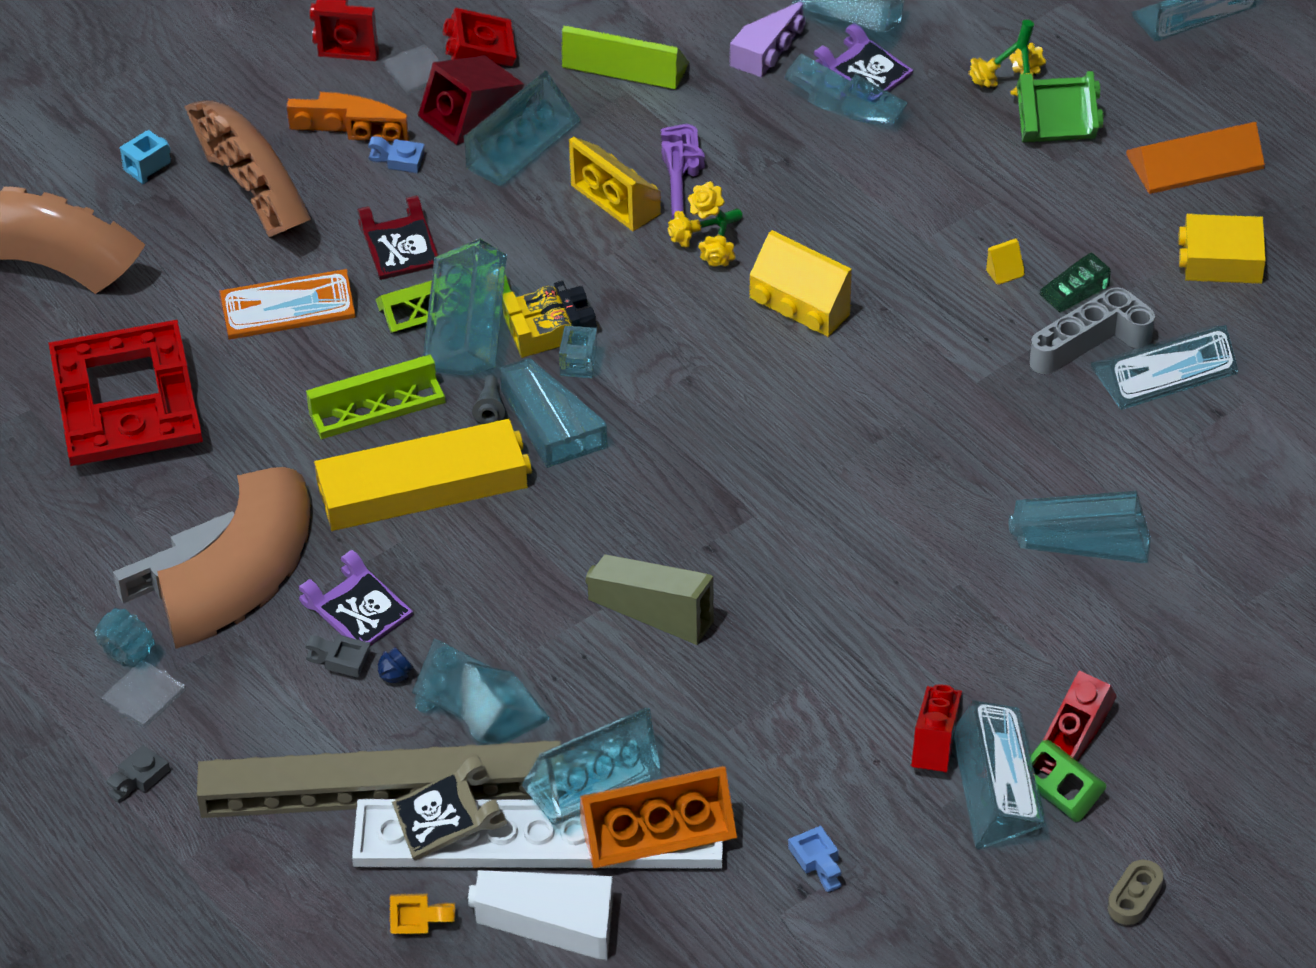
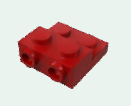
M316 0V3L311 4L310 20L315 22L312 40L313 44H317L318 57L377 61L379 50L374 8L348 6V0Z
M454 8L451 18L445 20L443 35L449 37L446 43L445 54L451 56L452 60L487 56L496 64L513 66L516 52L511 19Z

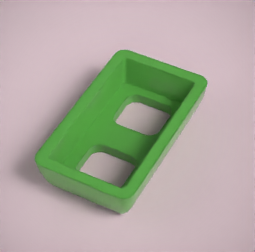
M1050 740L1041 741L1026 760L1032 788L1075 822L1082 820L1106 789L1105 782ZM1047 753L1057 761V765L1047 778L1041 779L1032 772V766L1042 754ZM1070 774L1076 775L1084 782L1083 788L1072 800L1066 799L1058 791L1061 784Z

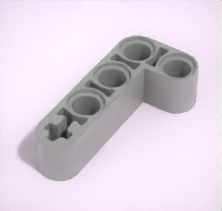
M1124 288L1108 289L1035 333L1031 340L1030 367L1033 371L1040 374L1053 373L1114 335L1130 347H1147L1151 344L1153 338L1154 311Z

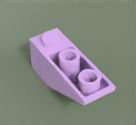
M795 3L744 26L730 43V67L762 77L770 67H774L779 55L783 50L789 48L792 39L797 33H801L805 26L806 18L803 16V3Z

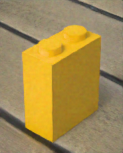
M1186 214L1185 227H1179L1178 245L1184 246V248H1180L1179 267L1185 268V281L1262 284L1266 261L1263 217Z

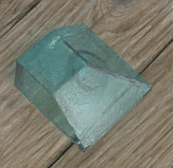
M468 661L463 666L461 717L470 727V734L479 742L507 743L546 723L550 718L513 672Z

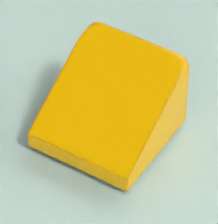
M1017 239L988 248L986 271L998 285L1024 276V266Z

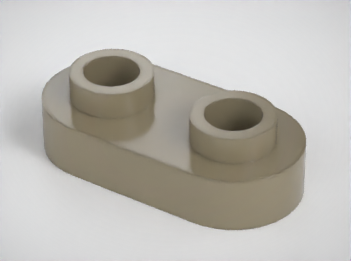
M1137 860L1127 867L1109 895L1108 913L1114 921L1120 924L1131 925L1139 922L1144 917L1162 888L1163 871L1159 865L1150 860ZM1140 882H1146L1148 885H1142Z

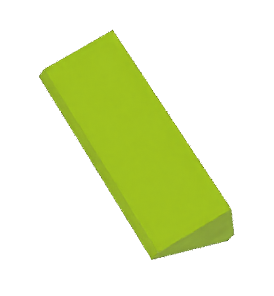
M563 26L562 67L676 89L689 64L688 59L678 47Z

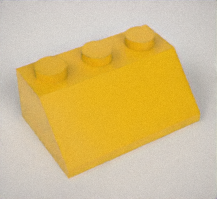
M576 137L569 139L572 187L632 231L637 230L661 214V194L654 184L644 180L633 169H629L618 161L614 155L607 153L598 145Z
M771 230L750 273V298L781 313L785 317H789L807 326L811 330L829 337L850 316L852 269Z

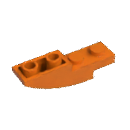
M320 92L319 100L288 99L287 113L290 130L347 132L348 140H370L371 137L377 136L386 141H394L395 139L409 141L407 115L384 103L355 95Z

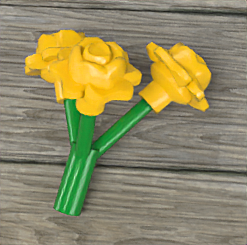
M1027 19L1023 20L1017 42L999 57L992 58L988 62L980 57L978 59L972 58L971 70L969 71L972 81L980 87H996L997 76L995 71L1000 68V63L1008 57L1013 63V72L1032 74V76L1033 74L1040 73V66H1044L1046 60L1043 57V49L1041 47L1035 48L1033 43H1029L1034 22ZM1017 87L1010 91V94L1018 97Z
M709 181L702 186L696 185L693 189L694 193L689 195L690 212L693 215L698 214L701 219H705L710 215H717L716 218L700 222L698 219L690 221L685 217L683 211H675L674 219L668 222V233L671 236L672 242H679L681 247L687 248L690 246L689 243L693 233L701 231L703 227L717 224L720 227L718 235L715 237L707 236L705 242L699 243L700 259L707 261L710 266H728L729 261L735 260L736 255L733 251L734 244L726 242L727 240L724 237L728 224L741 220L743 214L737 208L723 213L719 209V207L725 204L722 198V188L720 186L714 187V184Z

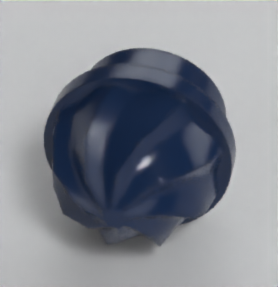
M396 647L389 653L387 651L382 653L383 655L378 662V673L382 680L398 683L409 677L407 673L414 666Z

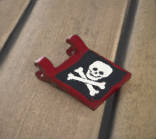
M418 195L406 198L408 217L375 224L370 206L357 209L360 218L358 220L359 227L364 234L379 280L441 266Z

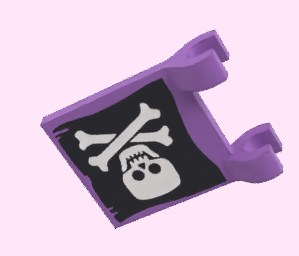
M857 23L851 24L845 31L850 36L844 39V44L850 49L836 59L825 46H821L814 51V55L818 57L812 64L815 70L831 73L873 104L913 74L911 68L872 42Z
M350 550L341 557V561L346 564L341 568V571L348 579L323 595L319 587L311 579L299 586V590L304 593L299 597V601L306 608L319 613L342 636L369 642L370 646L413 616V611L366 568L362 559L353 550Z

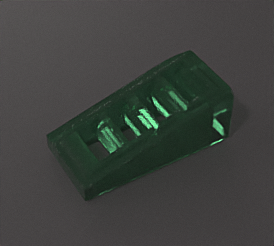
M1091 252L1040 289V295L1056 310L1062 312L1109 287L1111 270ZM1061 290L1066 296L1062 297L1058 291Z

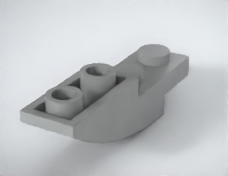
M231 511L222 516L215 517L210 521L171 536L172 548L114 571L117 595L122 603L154 590L158 597L162 599L157 571L181 564L207 549L228 527L234 512Z

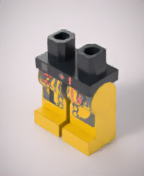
M559 281L554 283V287L545 286L534 293L518 297L515 296L513 291L501 294L503 316L521 358L564 346L571 341L573 344L582 342V331L597 328L596 315L592 307L576 311V309L588 306L583 286L566 289L564 282Z

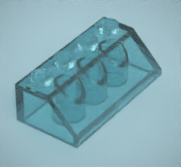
M481 238L434 257L423 356L431 354L437 373L473 376L496 365L507 255Z

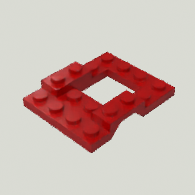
M178 320L48 342L70 466L203 442ZM152 357L158 393L93 404L87 368Z

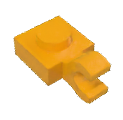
M428 894L390 895V934L428 933L429 922H453L455 919V903L428 905Z

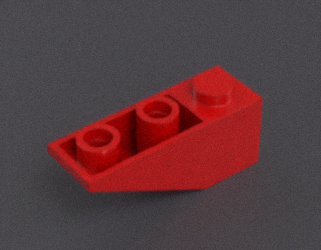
M1079 670L1043 740L1052 741L1078 761L1102 727L1117 697L1112 686ZM1044 753L1032 767L1049 775L1056 767L1057 761L1049 754Z
M938 684L933 687L927 686L915 727L911 767L947 772L962 691L954 690L953 687L944 684Z

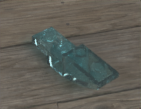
M800 54L788 68L784 78L809 92L808 102L829 112L860 122L893 125L908 104L906 101L857 74L851 80H848L803 54Z

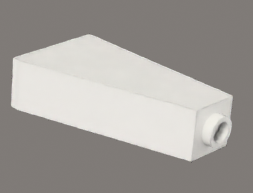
M478 870L476 885H470L468 898L469 908H475L476 923L596 959L607 960L613 904L612 876Z

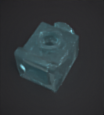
M564 326L559 350L560 376L593 377V367L598 347L597 328Z

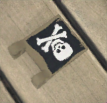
M478 755L464 761L456 772L392 802L414 861L480 830H495L507 824L502 809L500 810L496 799L487 801L479 809L477 807L469 785H481L490 780L486 767L482 765Z

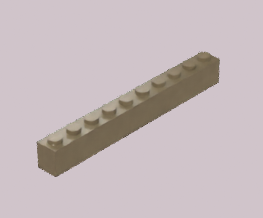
M542 740L527 743L198 761L197 799L201 818L357 809L358 799H399L456 772L464 761L475 755L479 756L482 765L486 767L490 780L484 784L469 785L475 800L536 799L530 791L531 785L562 771L561 741ZM558 774L541 783L542 787L546 788L563 783V774ZM561 786L546 790L551 798L564 796ZM544 790L540 791L545 798H549Z

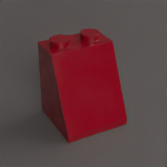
M487 56L433 62L418 116L453 143L460 145L467 141L473 131L523 91L524 83Z

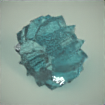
M114 608L112 611L107 612L94 630L97 644L103 647L104 652L108 653L112 660H118L123 666L135 667L148 656L155 645L152 631L146 628L145 622H141L137 615L130 614L126 609Z

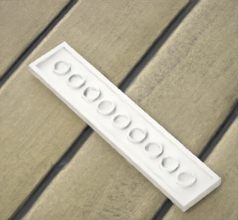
M358 799L352 854L353 867L593 868L580 823V807L556 817L547 814L537 800H496L507 820L505 826L495 830H480L414 861L392 802L397 799ZM475 800L478 809H479L484 803H486L487 801H489V800ZM539 800L542 803V805L547 809L546 805L542 802V800ZM547 800L550 805L553 804L552 800ZM580 802L577 803V804L571 805V806H569V807H566V808H563V809H560V810H557V811H551V812H552V813H555V812L562 811V810H564V809H567V808L573 807V806H575V805H578V804H580ZM722 841L599 868H722Z

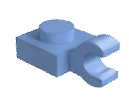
M377 136L371 137L368 145L369 148H372L369 160L374 162L384 161L387 162L388 169L418 173L425 153L424 144L395 139L393 145H390L385 139Z
M821 826L788 839L789 850L805 873L816 870L827 892L841 887V883L837 879V876L841 875V871L835 861L839 860L838 849Z

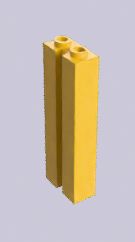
M510 419L314 461L317 485L322 502L325 505V512L331 531L528 488L527 474L532 473L528 454L522 455L521 452L523 450V442L520 431L513 430Z

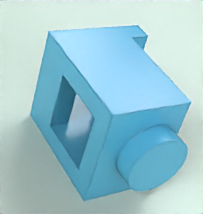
M150 130L145 131L120 147L124 171L141 184L148 182L147 177L171 162L169 144L164 138H159Z

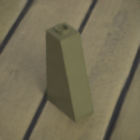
M604 554L597 565H592L587 572L585 583L588 585V600L695 645H698L714 622L713 576L707 573Z

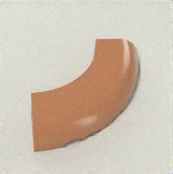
M210 100L194 102L185 106L208 162H216L221 166L225 164L231 166L228 167L229 173L235 178L241 188L244 187L247 191L251 190L254 198L251 199V203L268 237L311 220L304 202L281 160L264 136L247 118L224 103Z
M3 187L0 191V260H22L47 266L75 279L96 294L118 279L132 265L145 244L114 221L108 224L93 216L94 210L86 206L81 208L68 205L66 198L46 192L42 196L29 194L26 188Z
M276 467L237 475L239 485L238 505L230 524L221 536L195 557L176 566L157 571L161 596L176 649L217 635L216 630L233 621L239 624L245 620V615L257 605L262 607L278 592L280 583L286 576L290 577L296 569L301 558L300 553L304 543H307L309 537L308 528L311 519L307 485L303 475L286 467Z

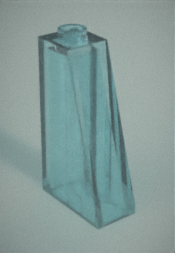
M792 0V5L802 2L803 9L884 33L900 24L904 0Z
M531 358L499 368L501 391L546 468L608 448L607 424Z
M1137 491L1016 500L1014 514L1009 516L1011 535H1016L1020 548L1148 563L1151 536Z

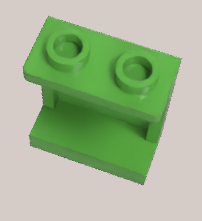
M1087 71L1084 77L1033 80L1032 74H1020L1017 82V95L1022 142L1092 139L1096 137L1098 129L1103 127L1102 109H1097L1096 99L1100 98L1099 80L1094 81L1093 71Z

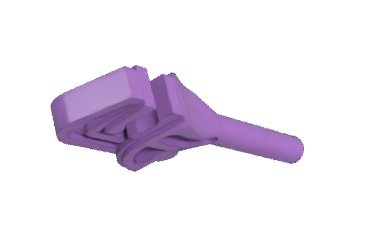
M690 124L661 129L662 160L665 162L670 175L672 220L674 219L675 211H683L684 213L682 175L687 170L690 176H696L699 174V170L705 168L704 153L698 147L697 128Z

